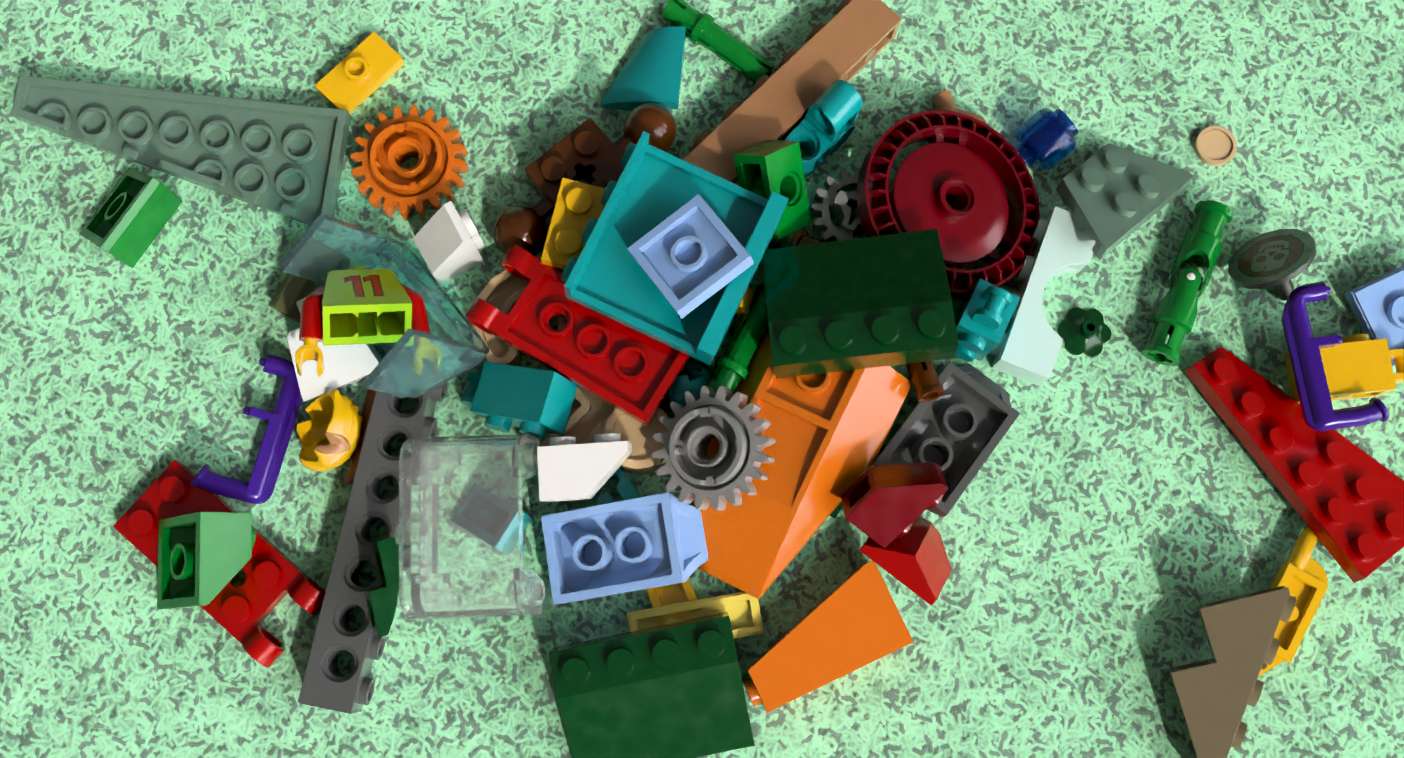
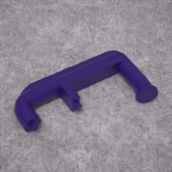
M1323 281L1308 283L1295 288L1286 301L1281 321L1305 423L1316 431H1328L1367 425L1379 420L1382 422L1389 419L1387 407L1376 397L1371 398L1369 403L1361 406L1333 410L1319 349L1341 344L1342 337L1337 334L1313 338L1306 303L1326 300L1331 289Z
M269 353L267 358L261 357L259 359V365L264 366L263 372L283 377L272 412L248 406L243 408V414L268 422L249 482L217 474L209 470V465L205 464L190 483L191 487L198 486L208 492L251 504H262L270 499L303 400L292 362Z

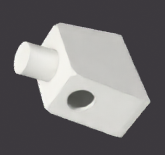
M303 298V299H301V300H299V301L296 302V305H297V308H298L300 314H301V305H302V302H303V300H304L305 298ZM300 327L287 333V341L304 402L313 401L328 390H339L370 377L371 374L381 372L383 359L373 344L323 346L322 342H318V347L323 352L325 368L323 374L318 377L317 362L307 360L302 364V376L297 373L295 362L296 351L304 345V341L299 340Z

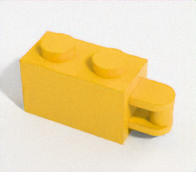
M1356 334L1343 337L1341 344L1319 349L1331 401L1378 397L1395 390V383L1404 382V349L1389 350L1387 338L1370 340L1369 334ZM1288 353L1284 356L1292 399L1300 404ZM1391 360H1394L1396 373H1393Z

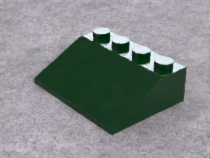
M938 228L768 249L765 251L763 262L772 365L776 379L955 358L958 340Z
M728 612L558 646L549 652L557 699L573 758H697L755 746Z

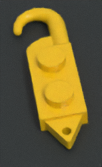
M1308 526L1299 534L1285 564H1281L1270 588L1288 587L1290 595L1296 597V603L1288 622L1279 621L1274 634V638L1280 639L1278 651L1271 665L1263 663L1259 676L1282 662H1292L1329 586L1327 585L1328 578L1325 570L1317 561L1310 557L1318 538Z

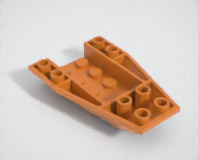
M769 327L746 368L748 370L747 377L744 381L739 382L732 396L737 391L748 395L746 405L755 403L762 407L755 419L764 418L771 422V425L762 432V435L775 439L776 443L765 447L763 452L775 458V461L760 465V469L769 478L767 481L754 478L752 483L757 490V494L755 496L748 495L741 491L742 505H731L726 499L724 511L713 510L711 503L707 510H701L708 561L697 568L757 599L762 597L841 503V495L875 462L912 386L911 381L890 366L776 379L772 365ZM717 437L713 438L707 447L710 459H713L720 449Z

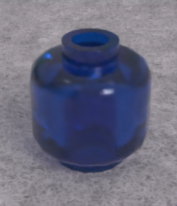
M1043 108L1015 130V138L1019 145L1014 149L1028 168L1035 164L1040 169L1049 170L1074 151L1076 148L1075 136L1078 134V130L1061 109L1057 108L1055 111H1052L1048 108Z

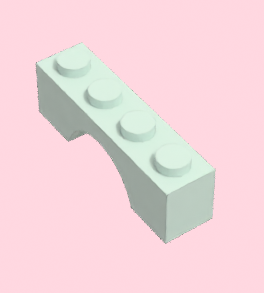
M1056 206L1045 218L1039 217L1031 238L1035 237L1037 239L1032 255L1026 256L1023 268L1017 272V278L1022 279L1018 293L1012 292V294L1020 297V300L1000 343L990 352V354L995 355L991 368L1037 386L1050 379L1063 342V338L1052 329L1044 315L1042 297L1046 283L1050 278L1060 274L1079 273L1090 263L1093 255L1092 248L1096 243L1087 228L1082 230L1078 228L1072 218V212Z

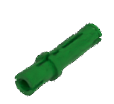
M670 0L664 8L662 18L675 26H686V34L690 36L689 40L693 44H701L738 72L748 77L752 82L756 83L762 76L766 74L770 76L775 67L774 64L759 56L751 48L720 28V26L714 23V17L708 13L703 15L684 0Z
M765 288L757 289L749 313L744 315L723 356H718L714 363L716 369L707 386L713 388L715 393L720 386L730 388L733 394L739 382L744 381L748 375L746 368L769 327Z

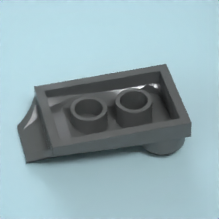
M949 362L938 376L941 385L944 387V394L930 402H919L872 464L873 466L925 462L937 463L942 469L948 490L935 507L926 510L942 518L949 513L1020 414L1011 407L1009 393L970 364L955 366Z

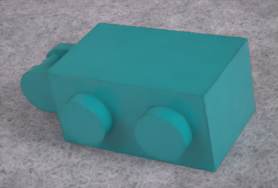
M980 278L971 289L969 295L962 300L954 317L958 340L955 356L962 360L973 362L974 359L981 361L1000 343L1020 297Z
M485 362L481 374H468V381L460 402L470 406L471 412L485 418L484 425L486 427L506 433L510 432L511 427H517L519 432L536 438H544L546 432L564 435L578 387L575 383L555 371Z

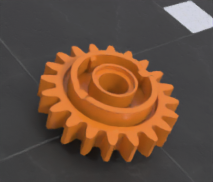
M412 105L409 115L404 116L401 109L396 106L394 107V118L392 120H389L387 116L380 112L378 114L381 123L380 127L377 128L369 123L364 125L370 137L368 139L356 137L355 141L363 152L351 154V159L359 166L353 169L351 173L356 181H362L357 188L363 196L370 195L368 201L373 208L376 209L383 204V211L388 217H391L399 208L403 219L408 221L413 209L417 210L422 219H426L427 206L431 205L438 211L442 207L439 202L441 198L452 202L456 200L450 188L452 186L464 188L465 186L463 179L457 173L469 171L466 161L461 159L468 155V151L464 144H458L462 137L458 129L450 130L451 124L446 116L437 121L434 110L430 108L421 117L416 105ZM407 158H419L418 163L414 167L409 169L401 168Z

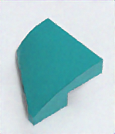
M686 26L662 27L645 33L602 97L601 108L631 111L641 104L655 103L666 109L678 110L684 64Z

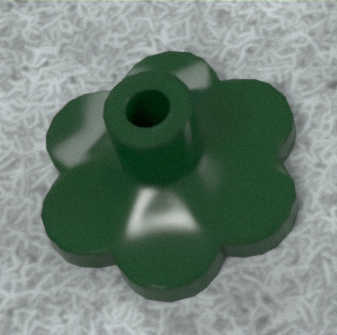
M1078 307L1072 308L1066 315V321L1060 323L1057 330L1058 335L1065 340L1066 350L1072 355L1084 353L1089 357L1097 356L1102 352L1103 344L1111 338L1110 328L1103 323V315L1096 309L1084 311Z

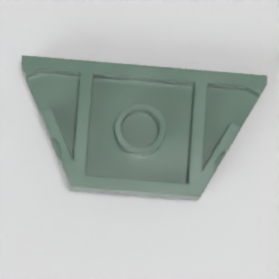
M1108 143L1062 178L1056 191L1063 203L1071 209L1072 218L1080 230L1086 228L1089 230L1096 242L1092 251L1101 260L1189 185L1194 175Z

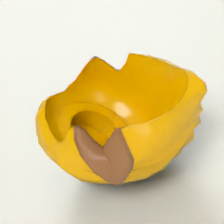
M337 389L328 390L316 398L305 409L310 416V420L296 425L302 445L299 460L303 466L311 471H325L342 465L354 453L360 441L363 417L358 414L359 407L352 405L353 400L341 395Z

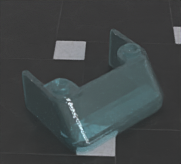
M321 213L278 265L282 272L313 280L318 287L325 285L327 273L332 270H347V268L354 265H361L367 269H389L394 272L401 284L406 285L422 296L431 334L409 328L397 343H379L386 352V356L362 382L369 390L394 394L400 398H417L478 366L489 353V347L464 317L421 260L407 246L395 239Z

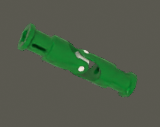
M1207 200L1196 203L1194 212L1197 214L1191 232H1187L1184 235L1169 277V288L1172 285L1173 288L1159 302L1153 318V322L1156 324L1149 344H1145L1141 350V354L1147 359L1162 365L1177 366L1180 363L1181 356L1178 353L1185 334L1190 333L1198 312V297L1205 292L1222 248L1220 238L1225 224L1231 222L1234 216L1233 210L1220 202ZM1185 262L1195 263L1202 268L1204 278L1195 268H1186L1179 271L1178 269ZM1167 334H1169L1168 342H1167V344H1165L1164 341H1165V339H1166Z

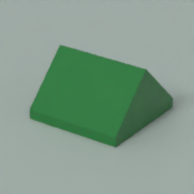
M129 167L79 234L133 268L183 201L154 177Z

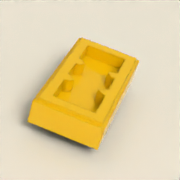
M372 32L314 86L336 109L347 110L351 114L405 63L403 58L376 32Z

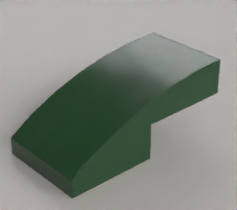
M395 537L372 541L381 586L366 589L364 594L373 634L377 637L388 635L397 606L399 558Z

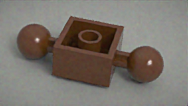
M645 103L635 107L625 119L624 135L614 143L589 118L525 168V172L530 186L542 200L532 208L527 206L510 207L498 216L494 225L493 236L499 250L506 255L512 245H517L536 256L541 252L544 240L548 234L547 228L551 223L562 178L578 182L587 178L593 179V183L590 185L605 189L610 180L618 182L624 170L620 166L623 154L630 142L637 145L643 131L650 134V145L665 152L672 146L676 137V124L671 113L663 106L655 103Z

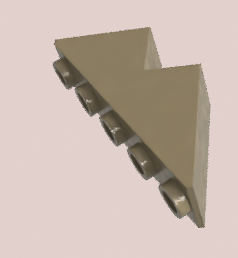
M1279 586L1197 606L1213 658L1169 668L1197 758H1227L1231 747L1235 749L1240 748L1247 730V724L1241 722L1247 705L1256 706L1263 689L1264 682L1257 679L1263 663L1271 665L1279 648L1280 639L1274 638L1280 620L1288 622L1296 603V597L1290 595L1288 587Z

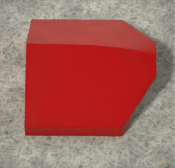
M920 517L913 522L910 530L903 537L894 539L885 549L868 536L859 550L931 606L938 599L952 570L939 531L932 522Z

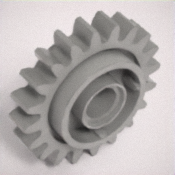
M702 386L700 397L696 393L685 392L686 406L673 401L670 403L671 409L675 413L673 419L660 417L659 420L667 427V432L654 434L653 438L658 442H662L664 448L652 453V457L665 460V465L661 466L656 471L657 476L672 477L665 489L669 492L681 490L679 502L690 504L694 501L695 509L707 510L711 503L713 510L724 511L726 499L731 505H742L741 491L748 495L755 496L757 494V490L752 483L754 478L768 480L769 477L760 469V465L762 463H773L775 458L765 454L763 449L773 445L776 441L773 438L762 435V432L771 425V422L764 418L755 419L762 407L755 403L746 405L748 395L737 391L732 396L731 389L720 386L715 393L713 388ZM717 437L720 449L718 454L713 459H710L707 447L709 442Z

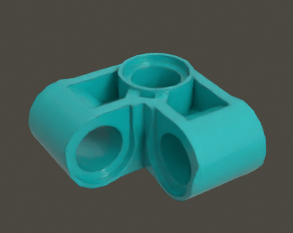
M836 80L810 105L805 118L785 140L799 141L800 149L808 153L809 157L802 158L804 177L809 176L830 154L836 152L855 129L856 125L854 124L863 107V101L857 90L844 80Z

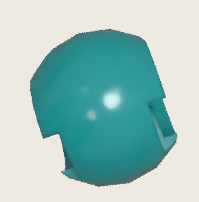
M698 363L684 365L683 370L679 373L665 396L669 406L672 401L686 406V391L696 393L700 397L702 386H707L713 374L710 370Z

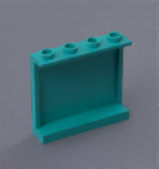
M643 131L637 145L630 142L620 163L624 170L618 182L610 180L601 199V204L605 207L598 220L594 218L589 220L581 238V242L585 243V246L579 258L572 256L563 271L561 281L565 282L566 298L711 366L784 214L789 198L774 191L769 200L650 145V134ZM699 194L750 254L754 264L681 319L627 248Z

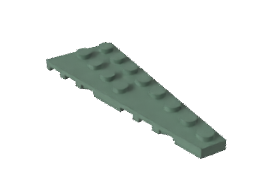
M19 76L11 114L20 121L315 228L332 231L351 120L347 110Z

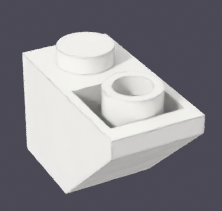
M452 201L443 204L413 237L429 270L439 285L484 262L478 249L485 245L466 210L458 214Z
M619 433L593 435L594 443L576 444V437L574 436L549 438V446L537 447L539 501L557 502L592 499L631 455L632 443L621 441Z

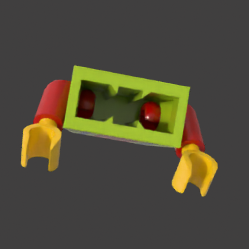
M354 265L347 268V270H332L328 272L325 285L317 287L303 300L301 305L299 340L304 341V345L295 353L297 373L302 376V364L307 360H314L317 362L318 377L323 374L325 369L323 352L318 347V342H322L323 346L411 342V338H414L415 344L409 357L410 368L417 372L420 366L419 355H424L429 358L431 369H433L439 356V348L433 341L427 339L431 331L422 296L406 285L401 284L394 272L389 269H367L361 265Z

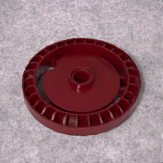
M930 110L912 114L898 121L874 143L865 156L859 171L856 193L857 210L866 237L938 228L944 263L967 264L980 259L988 265L987 267L973 270H960L945 266L952 299H965L980 278L998 287L1010 280L1023 268L1026 256L1031 255L1037 240L1035 237L1031 238L1040 217L1039 200L1034 181L1025 162L1014 147L996 130L966 114L948 110ZM929 141V144L913 151L897 169L892 183L891 200L893 208H891L888 182L890 169L896 155L902 148L910 144ZM997 246L1001 248L999 253L994 250Z

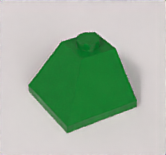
M197 512L159 520L157 609L208 605L252 558V548L256 537L255 529L252 525V513Z

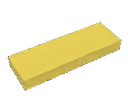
M743 591L626 612L629 632L660 626L657 616L700 609L679 619L670 618L666 621L665 625L728 612L734 639L764 633L758 599Z

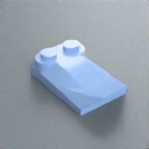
M670 492L541 516L553 605L586 601L683 583L700 565L708 561L701 510L695 509L694 506L679 502V499Z

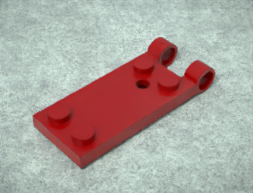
M512 245L500 264L509 273L525 282H529V284L508 315L488 302L476 298L464 317L480 330L498 337L647 426L690 356L566 298L565 282L561 281L563 274L561 271L552 266L541 264L540 259L525 249ZM556 315L563 316L566 319L565 326L559 330L550 327V320Z
M176 460L167 467L113 525L117 531L157 567L159 520L197 512L237 513L217 494L208 492L198 486L191 487L190 483L196 475ZM255 529L256 537L252 548V558L241 569L246 573L245 583L237 587L231 580L208 605L201 607L242 644L243 649L254 660L269 668L285 651V647L260 625L261 622L287 593L304 610L316 616L321 610L326 591Z

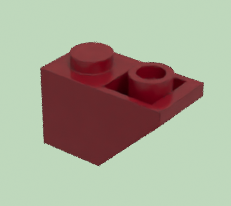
M935 462L871 466L841 495L845 518L885 549L894 539L903 537L910 530L913 522L926 509L935 507L942 500L944 493L948 490V486L941 467Z

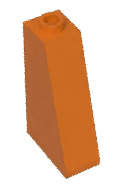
M869 561L859 566L746 669L750 679L744 681L743 685L754 707L762 703L764 710L768 713L913 643L876 563Z

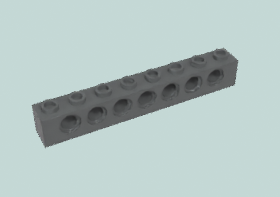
M385 353L298 699L300 704L353 714L361 712L363 705H369L372 699L375 679L370 678L374 660H380L383 654L386 635L377 637L373 634L364 594L366 589L381 586L369 530L371 525L378 520L386 522L387 534L385 538H396L399 572H401L407 555V546L402 545L406 528H412L417 514V503L412 502L416 485L422 486L427 473L428 463L427 460H423L426 443L432 444L437 432L438 420L433 418L436 402L443 401L447 390L448 379L446 376H443L444 370L437 363L431 369L430 361L420 359V366L418 371L415 372L409 366V357ZM409 395H418L419 404L416 410L409 414H402L400 410L402 400ZM399 436H407L409 445L405 453L400 456H392L390 453L392 441ZM395 477L398 482L396 494L389 499L383 500L380 496L381 484L384 480ZM371 562L377 571L376 579L371 585L364 587L359 581V571L363 565ZM356 606H360L366 615L365 623L358 631L352 630L348 624V615ZM345 650L349 651L355 660L354 668L347 676L341 674L337 668V659Z

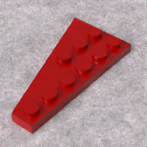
M1222 346L1185 371L1186 375L1353 583L1365 579L1404 547V481L1336 430L1316 431L1311 429L1304 421L1301 405Z

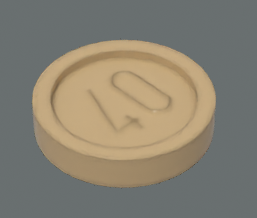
M1209 126L1197 135L1194 149L1197 157L1203 163L1210 166H1222L1235 156L1237 142L1234 135L1228 129L1221 126Z

